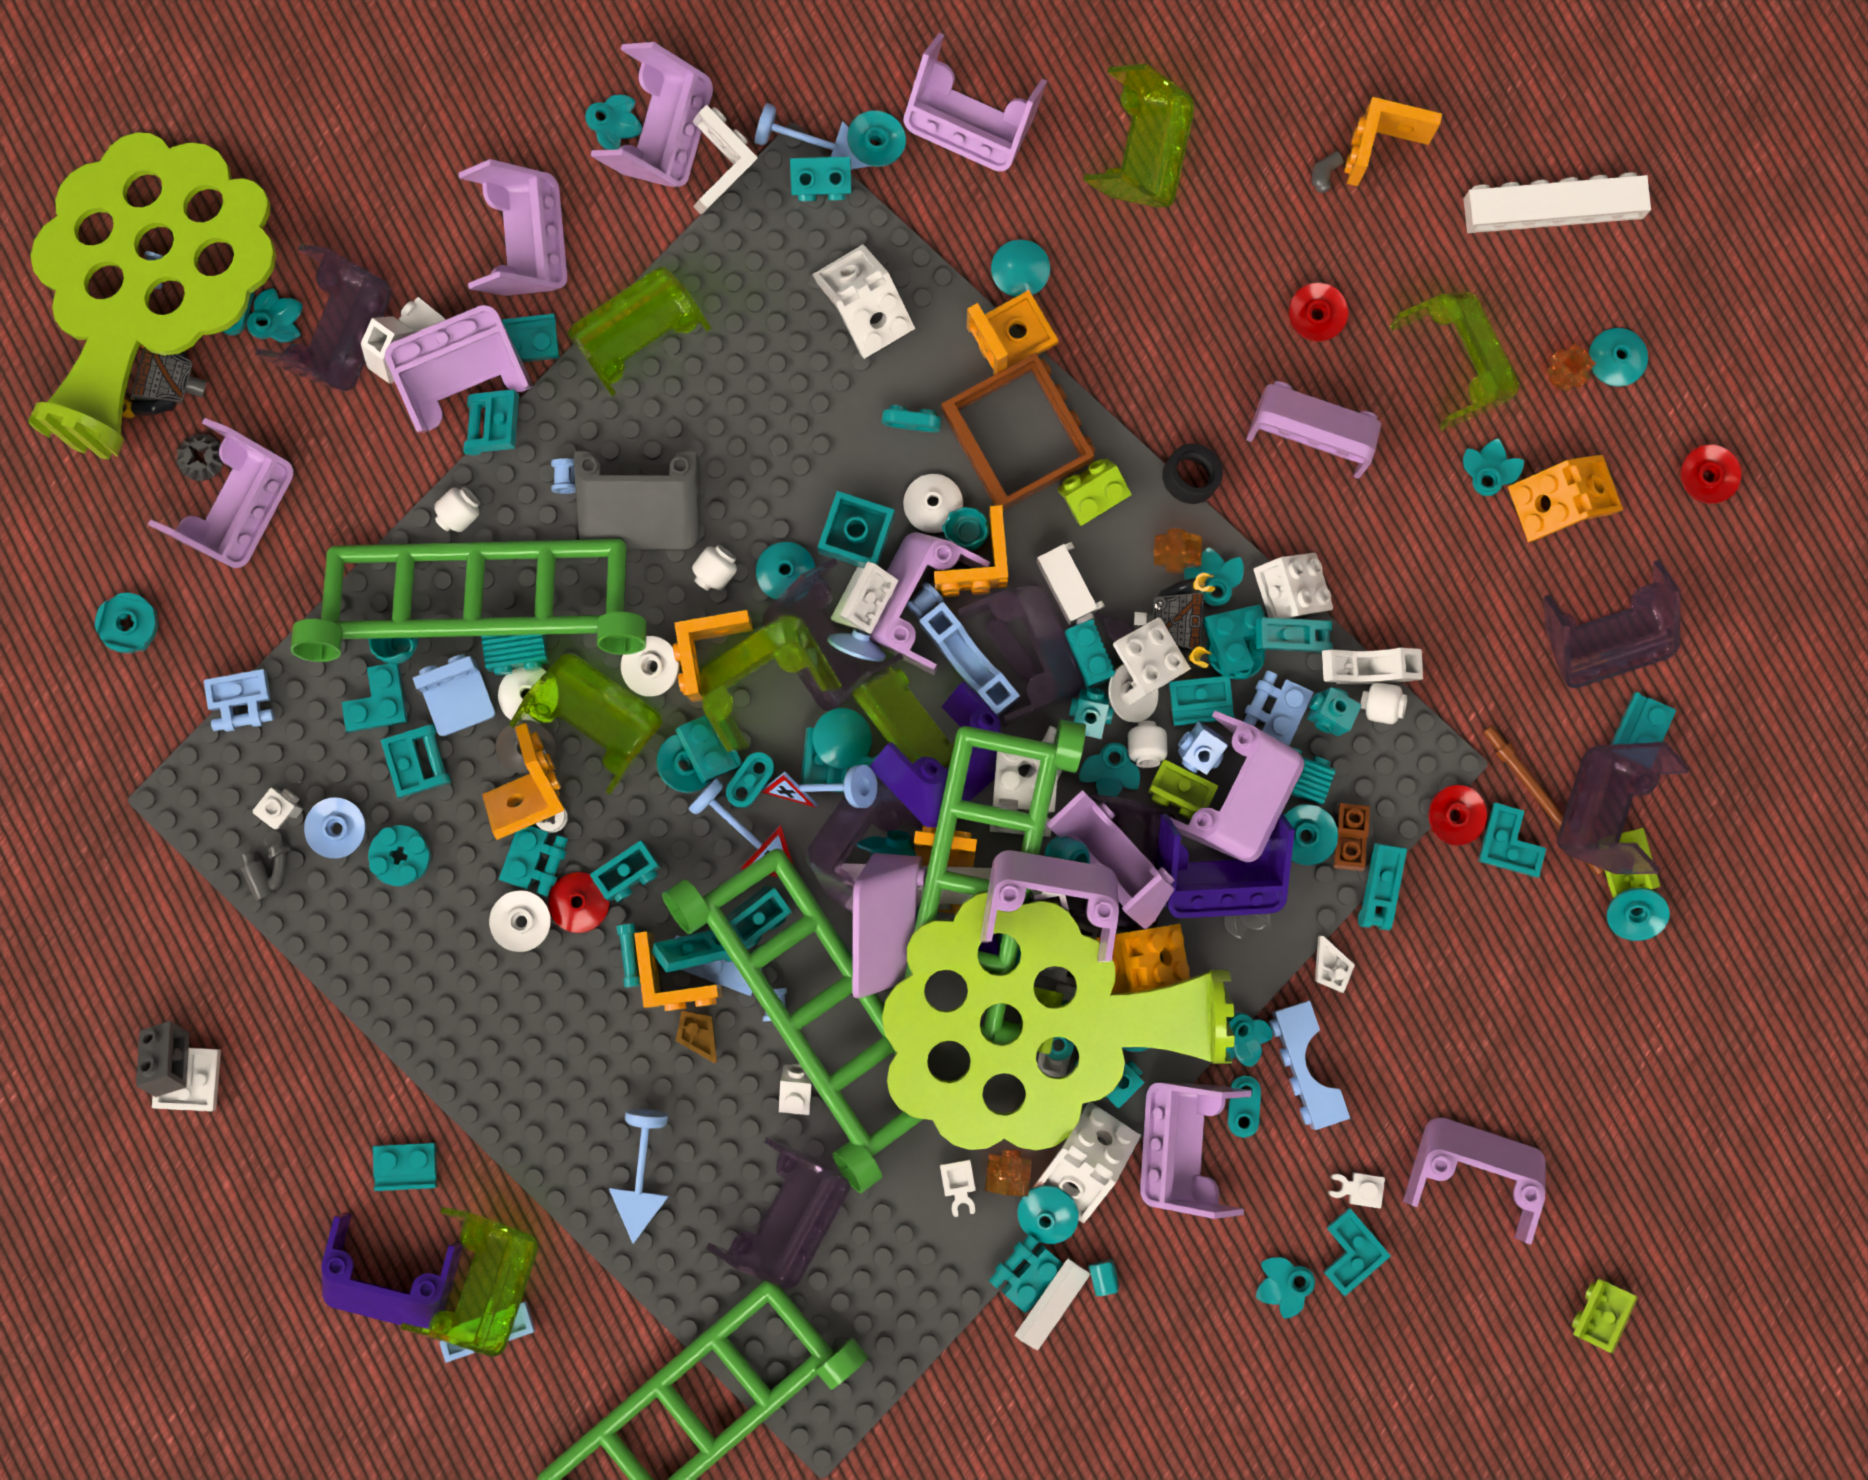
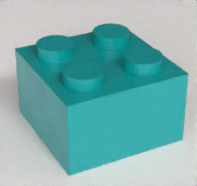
M837 491L817 547L819 554L861 568H865L867 562L879 566L895 518V510Z

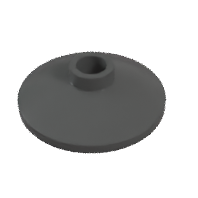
M518 720L509 723L500 731L496 740V753L499 760L508 769L527 775L530 772L525 765L515 727L527 723L531 733L537 731L544 746V749L541 750H543L544 754L549 753L553 761L557 753V743L554 735L544 725L531 720Z

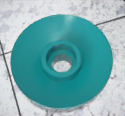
M867 111L858 115L851 122L847 133V142L852 154L858 160L870 166L882 167L890 165L899 159L906 145V135L900 122L892 115L882 111ZM870 141H878L880 146L872 145Z
M1612 328L1603 331L1593 340L1588 352V362L1591 371L1601 382L1610 386L1622 387L1634 383L1643 375L1648 364V351L1645 343L1636 333L1624 328ZM1617 350L1625 352V359L1617 357Z
M779 542L771 545L760 555L756 565V579L760 588L766 595L777 601L788 602L803 597L811 589L815 581L816 568L814 560L804 547L796 543ZM788 565L791 567V571L789 574L783 575L779 572L780 567Z
M677 734L663 742L657 753L656 765L660 777L669 787L679 792L692 793L703 789L710 783V781L701 783ZM679 762H684L687 765L686 771L679 767Z
M1307 804L1296 806L1285 813L1284 816L1295 829L1292 862L1310 866L1319 864L1331 856L1338 842V829L1334 819L1326 810ZM1303 830L1311 833V839L1307 842L1301 839L1300 835Z
M1632 888L1621 892L1612 899L1607 908L1606 916L1609 927L1616 935L1626 940L1642 941L1658 935L1666 927L1670 911L1666 900L1658 892L1647 888Z
M1048 1185L1032 1188L1024 1194L1018 1205L1017 1215L1020 1226L1027 1235L1031 1234L1038 1242L1045 1244L1063 1242L1077 1228L1079 1221L1077 1205L1073 1198L1060 1188ZM1046 1216L1050 1218L1051 1222H1045L1041 1217Z

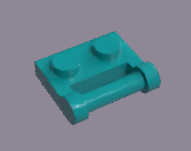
M515 389L468 395V434L463 446L465 454L476 456L481 454V452L515 449L519 394ZM485 407L483 438L479 439L481 410Z
M434 724L380 740L396 795L399 799L452 783L449 773H446L435 739L437 731ZM423 739L434 777L425 778L415 740Z
M635 923L618 925L616 929L617 935L620 937L625 976L623 978L624 988L639 987L641 982L634 933H640V931L635 930Z

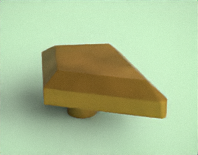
M682 1011L675 1041L707 1060L717 1063L713 1018L711 1016Z

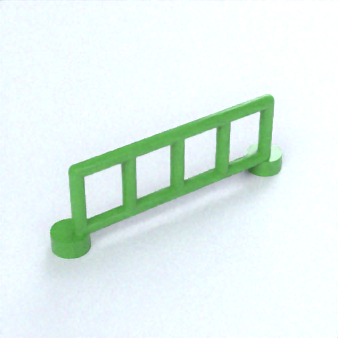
M621 539L336 545L330 547L327 551L321 619H305L296 622L292 628L290 650L293 655L303 660L328 662L340 657L342 639L597 633L598 648L611 654L630 655L639 653L646 648L647 621L638 614L624 612L627 546ZM608 557L606 614L553 616L556 558ZM537 559L534 617L482 618L485 560ZM467 560L463 618L411 619L415 562ZM396 562L392 620L340 621L344 564Z
M1060 719L1054 744L969 726H962L958 729L915 931L922 924L936 920L942 889L969 895L988 891L989 879L946 871L957 818L1023 831L1025 834L1021 852L1039 855L1057 770L1077 772L1085 741L1086 724ZM973 747L1040 760L1029 813L962 800ZM1026 889L1023 903L1029 902L1032 889ZM1003 934L999 954L978 951L979 962L984 969L991 973H1008L1015 968L1019 944L1011 936ZM908 964L905 978L912 974ZM1004 1003L994 1004L987 1008L984 1023L980 1025L982 1033L993 1043L1004 1044L1011 1042L1020 1033V1024L1003 1021L1007 1005Z
M773 849L703 897L688 880H681L662 894L669 912L687 934H692L708 923L850 1141L834 1151L832 1156L846 1181L854 1190L862 1194L882 1179L881 1171L873 1156L923 1120L912 1117L903 1111L869 1136L840 1092V1090L890 1054L894 1053L896 1055L897 1053L884 1033L882 1022L884 1003L877 993L858 998L883 1037L829 1075L800 1030L853 993V956L785 852L781 849ZM775 871L804 916L749 953L720 907ZM815 932L844 977L789 1014L760 969Z
M767 1279L540 1472L537 1480H561L600 1446L605 1449L629 1480H654L616 1432L656 1398L659 1399L700 1449L699 1453L667 1480H696L817 1375L832 1390L854 1373L869 1356L853 1337L833 1351L775 1280ZM767 1302L770 1303L812 1354L772 1390L768 1388L727 1338ZM712 1350L756 1402L716 1438L672 1386L675 1381Z

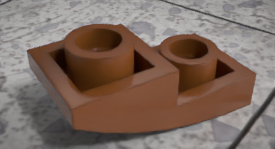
M1339 804L1336 822L1338 842L1334 850L1333 868L1364 871L1366 841L1369 836L1370 806Z

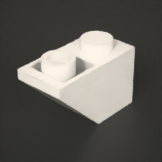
M394 316L372 318L361 342L367 368L389 384L393 383L394 378L385 360V351L392 342L415 333V331Z

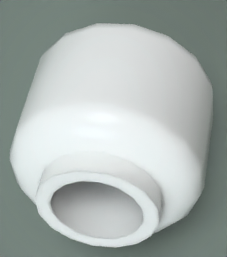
M453 487L435 503V512L437 514L435 520L446 531L452 529L456 532H462L479 516L478 506L480 502L467 488L459 489Z
M720 545L706 547L692 566V570L697 576L694 581L707 591L711 588L722 590L737 571L736 557Z
M1374 683L1370 687L1369 692L1363 691L1361 709L1366 710L1367 719L1370 721L1394 724L1399 718H1404L1407 695L1403 694L1400 686Z
M1141 721L1138 723V726L1132 728L1128 733L1129 758L1142 768L1159 766L1160 762L1168 754L1166 730L1156 726L1154 721Z

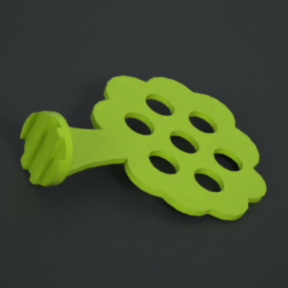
M136 132L123 136L110 145L99 162L85 164L71 172L60 185L55 199L56 214L58 216L43 226L34 240L31 251L34 273L46 287L55 291L52 305L55 321L66 334L77 340H86V343L66 379L47 402H37L28 422L35 430L50 438L53 432L73 450L85 454L87 448H89L100 458L108 460L112 453L118 458L124 444V438L121 436L124 396L133 361L140 344L152 353L163 356L173 355L191 348L203 335H211L228 330L241 319L248 308L250 294L266 283L274 270L276 261L274 243L263 230L270 216V201L266 192L254 181L244 178L232 179L230 167L221 154L206 144L186 143L169 149L161 138L151 133ZM144 175L159 177L162 182V190L155 202L145 207L129 205L126 195L129 186L134 180ZM206 189L220 192L223 204L217 216L206 222H194L188 218V203L195 194ZM97 212L110 214L114 225L111 234L105 241L97 245H85L80 242L78 236L79 227L85 218ZM156 227L170 229L173 232L174 241L172 248L165 256L157 260H145L139 256V241L147 231ZM216 242H224L231 245L234 257L226 271L215 276H206L199 272L197 263L203 249ZM108 265L121 268L124 280L116 294L106 299H95L90 296L88 285L94 272ZM166 281L181 283L184 286L185 295L179 308L166 315H158L151 312L148 302L150 294L156 286Z
M988 891L976 893L963 902L954 920H932L922 924L912 934L907 945V963L912 974L894 986L886 997L882 1014L885 1036L897 1052L890 1062L887 1076L891 1098L900 1110L910 1116L933 1120L940 1135L953 1145L968 1150L987 1149L1004 1138L1019 1148L1037 1151L1055 1147L1067 1139L1079 1123L1082 1104L1101 1100L1114 1091L1122 1079L1125 1065L1122 1047H1147L1169 1050L1210 1061L1212 1064H1232L1233 1062L1229 1052L1226 1051L1227 1047H1234L1235 1040L1233 1031L1226 1018L1234 1017V1003L1224 986V981H1231L1228 969L1208 970V972L1164 987L1131 993L1111 994L1115 983V964L1113 959L1111 962H1097L1100 942L1096 938L1082 934L1078 923L1067 909L1055 902L1035 900L1023 903L1015 911L997 910L993 934L1002 933L1014 938L1020 946L1021 956L1016 967L1008 973H991L984 969L978 958V949L982 943L980 938ZM1052 966L1063 967L1070 971L1077 985L1072 999L1066 1004L1057 1007L1047 1006L1040 1002L1033 989L1034 980L1039 972ZM937 971H955L965 980L968 988L967 997L957 1008L947 1011L940 1010L932 1006L927 1000L924 991L925 984L929 977ZM999 1003L1009 1004L1016 1008L1023 1020L1022 1030L1018 1037L1004 1044L993 1043L987 1039L980 1027V1020L984 1011L990 1006ZM1049 1038H1066L1073 1042L1078 1049V1064L1072 1072L1065 1076H1049L1037 1065V1050ZM940 1042H958L969 1053L970 1067L965 1075L957 1080H941L929 1069L928 1055L932 1048ZM997 1074H1012L1020 1079L1025 1087V1099L1021 1106L1013 1112H995L984 1101L983 1088L987 1081Z

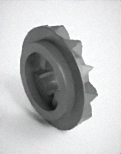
M194 433L193 436L183 439V443L177 448L176 463L186 477L195 481L209 480L216 476L223 467L224 463L219 456L221 444L208 434ZM193 449L200 452L206 450L203 456L206 459L207 465L199 461L193 463V460L196 458L193 454Z

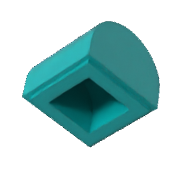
M1112 1258L1088 1265L1095 1296H1105L1118 1292L1120 1285Z

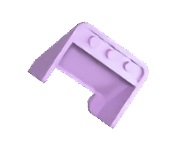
M486 305L478 306L394 341L385 351L387 365L414 427L420 433H425L440 425L443 419V412L438 402L439 400L501 375L506 387L510 390L515 389L516 392H523L534 387L498 312Z
M874 853L855 881L853 891L852 979L854 998H863L892 988L905 978L908 964L907 945L916 926L917 889L919 886H924L927 869L922 867V857Z

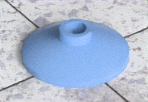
M853 629L852 634L833 633L828 636L827 641L833 647L851 656L876 662L884 661L886 653L869 640L871 635L858 629Z
M328 798L318 802L309 811L304 823V834L308 845L317 854L332 859L346 857L353 853L361 845L366 831L365 819L360 809L354 803L343 798ZM340 823L342 825V832L336 835L333 832V826Z

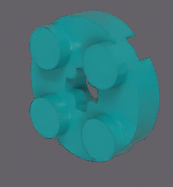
M120 593L109 601H105L99 607L95 617V628L103 643L108 648L124 654L146 650L158 631L159 622L156 608L143 597L133 593ZM128 615H131V621L134 622V625L128 631H124V626L120 625L121 619L126 620Z
M403 825L383 828L372 840L369 847V868L379 880L388 885L407 886L426 874L431 863V850L424 836L414 828ZM399 847L404 848L403 853L408 855L407 860H401L399 865H397L392 854L393 851H398Z

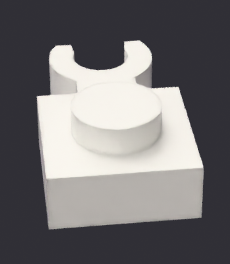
M970 1159L940 1165L945 1196H955V1200L952 1203L954 1217H958L957 1207L961 1203L968 1204L970 1214H974L975 1204L967 1195V1192L976 1191Z
M1353 1172L1352 1181H1348L1343 1175L1331 1174L1330 1178L1339 1180L1342 1186L1339 1191L1329 1190L1328 1194L1330 1196L1341 1198L1349 1194L1350 1204L1381 1208L1384 1177Z

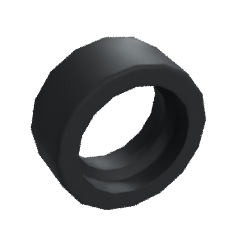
M1194 443L1185 444L1177 448L1163 467L1162 479L1165 488L1174 498L1183 503L1197 504L1210 498L1222 481L1223 468L1220 459L1209 448ZM1182 460H1190L1200 464L1208 475L1209 481L1207 485L1197 488L1183 482L1176 469L1178 463Z

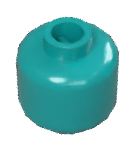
M1057 836L1046 847L1044 856L1090 864L1088 847L1079 840L1068 836L1061 838Z

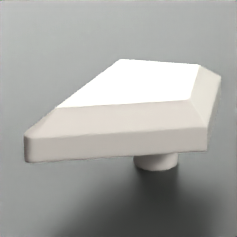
M1320 935L1318 936L1315 981L1344 993L1355 965L1330 941Z

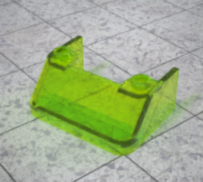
M1148 64L1108 67L1107 73L1124 84L1121 104L1124 110L1132 116V122L1121 169L1109 168L1104 174H1086L1083 181L1113 199L1155 208L1170 207L1175 200L1194 113L1193 100L1189 94Z
M660 267L651 271L570 327L567 334L599 381L613 397L617 393L611 384L616 383L623 377V372L626 368L623 362L671 329L676 333L682 332L686 334L697 327V323L706 332L712 328L689 291L666 267Z
M1456 292L1438 295L1398 313L1391 323L1390 328L1392 331L1428 315L1441 325L1454 323L1479 375L1471 381L1468 387V393L1473 405L1448 415L1438 426L1441 432L1510 401L1517 394L1519 389L1518 380L1478 298L1470 292Z
M783 615L703 667L700 673L703 710L727 752L744 750L749 747L730 715L733 710V699L727 689L773 659H776L779 666L786 672H798L808 667L822 692L835 691L842 688L800 617L796 615Z
M563 654L527 692L509 725L514 728L526 714L530 715L534 720L543 723H550L559 716L607 750L603 755L602 761L607 770L615 774L605 791L611 795L656 735L663 720L655 709L574 654Z
M889 667L851 692L855 705H860L888 743L892 742L912 764L919 758L928 756L936 759L945 769L950 765L954 742L950 743L906 686L910 681L900 668L894 670L892 667Z
M442 1207L440 1213L464 1222L460 1233L461 1244L466 1250L475 1253L455 1313L447 1310L437 1312L432 1317L428 1329L402 1323L400 1329L482 1355L498 1356L507 1346L538 1252L537 1241L530 1234L477 1214Z

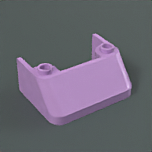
M938 33L923 54L904 114V124L911 133L995 171H1005L1015 160L1033 122L1047 80L1041 79L1028 100L1022 98L1011 100L1003 113L952 90L955 80L954 73L947 64L937 60L944 34Z
M655 42L622 44L621 50L641 62L639 82L641 87L650 93L652 97L637 148L632 145H624L618 150H592L591 157L626 176L669 187L683 186L688 181L702 132L692 121L706 105L709 106L713 93L712 82L706 74Z
M492 159L459 172V179L481 183L487 204L493 209L503 211L507 266L500 265L495 267L490 275L468 283L469 289L507 296L554 291L565 286L567 282V268L560 190L556 179L549 173Z
M1275 381L1274 385H1267L1260 398L1246 439L1247 441L1252 442L1257 431L1261 429L1357 462L1353 477L1359 479L1372 462L1382 424L1377 420V415L1368 411H1360L1358 413L1291 390L1292 387L1284 382Z
M204 418L202 424L225 436L219 449V456L224 464L233 468L206 520L196 516H187L181 520L176 530L151 519L148 525L230 567L240 568L248 563L293 478V468L285 459L235 430Z
M918 532L907 535L886 571L899 581L878 623L870 634L869 640L881 649L935 676L937 664L910 651L916 639V632L909 622L899 617L927 565L940 571H946L954 567L957 561L971 568L990 567L991 562L945 539Z
M1214 711L1212 716L1230 732L1234 733L1232 737L1234 750L1247 758L1220 812L1212 808H1202L1193 815L1189 825L1173 818L1170 819L1181 835L1243 862H1252L1262 854L1303 771L1304 759L1294 748L1255 726Z
M1082 790L1046 825L1060 838L1068 836L1085 843L1090 854V864L1108 867L1115 873L1118 885V901L1123 906L1121 909L1146 930L1155 922L1175 890L1171 885L1175 880L1163 867L1157 870L1111 820L1115 814L1104 802L1098 806Z
M1012 850L1003 851L994 858L980 942H992L997 910L1006 912L1017 910L1024 902L1026 889L1088 899L1087 918L1094 926L1102 928L1097 962L1112 961L1119 904L1117 877L1110 868Z
M1171 1082L1154 1083L1149 1087L1146 1094L1140 1185L1141 1197L1147 1205L1212 1219L1244 1215V1209L1219 1204V1188L1217 1183L1210 1177L1200 1176L1204 1115L1214 1116L1220 1114L1224 1109L1225 1099L1251 1097V1090L1210 1084Z
M1437 1117L1430 1120L1422 1136L1403 1202L1418 1207L1426 1178L1437 1181L1449 1179L1454 1174L1458 1161L1514 1179L1516 1183L1513 1189V1198L1515 1203L1523 1209L1514 1238L1531 1245L1545 1200L1546 1160L1543 1153L1535 1147L1446 1118Z

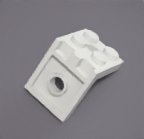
M708 105L696 115L692 122L731 161L733 166L693 206L700 214H703L758 158L746 146L748 143L746 138L738 130L732 131L724 123L726 121L724 115L715 107L710 109Z
M864 244L812 274L819 287L837 307L859 353L864 359L915 329L888 271ZM877 312L883 313L882 319L878 323L870 324L873 314Z
M997 752L992 806L1029 813L1040 760ZM1025 764L1030 765L1035 769V774L1031 777H1023L1019 774L1018 768ZM1057 775L1046 824L1054 817ZM990 825V832L1025 834L1023 831ZM1045 825L1043 836L1050 837L1051 829Z
M1088 1102L1080 1115L1079 1123L1073 1129L1063 1147L1038 1178L1033 1188L1048 1185L1060 1188L1068 1193L1077 1205L1079 1221L1085 1223L1116 1184L1141 1135L1092 1102ZM1097 1137L1104 1139L1107 1145L1100 1143ZM1068 1182L1074 1183L1079 1189L1073 1188Z

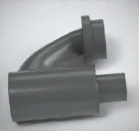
M285 842L268 848L269 859H275L270 878L262 861H256L252 851L241 855L245 865L241 870L256 902H261L274 896L283 881L286 854L291 851Z

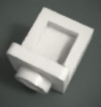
M270 788L253 809V813L270 827L277 830L288 816L297 818L303 811V808L297 804L299 798L286 788L282 792Z
M800 1064L783 1065L780 1080L779 1112L809 1115L812 1082Z

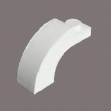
M1396 648L1379 651H1322L1323 677L1325 682H1336V684L1363 685L1423 679L1421 649Z

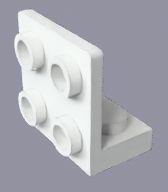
M1316 553L1280 557L1254 568L1268 618L1294 619L1302 615L1333 610L1331 593L1326 586L1322 573V564L1318 560Z
M867 562L865 568L857 567L831 619L836 623L871 634L899 580L874 563Z
M1159 617L1113 643L1114 648L1134 680L1131 683L1133 689L1124 694L1129 705L1191 669L1162 619Z

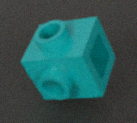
M1330 687L1322 692H1317L1309 703L1311 711L1307 719L1315 723V727L1318 730L1340 736L1351 730L1362 705L1349 698L1348 693L1344 690Z
M1096 688L1080 689L1079 698H1072L1069 716L1074 717V722L1086 724L1085 736L1101 739L1105 724L1111 725L1114 709L1112 706H1109V695H1106L1104 691Z

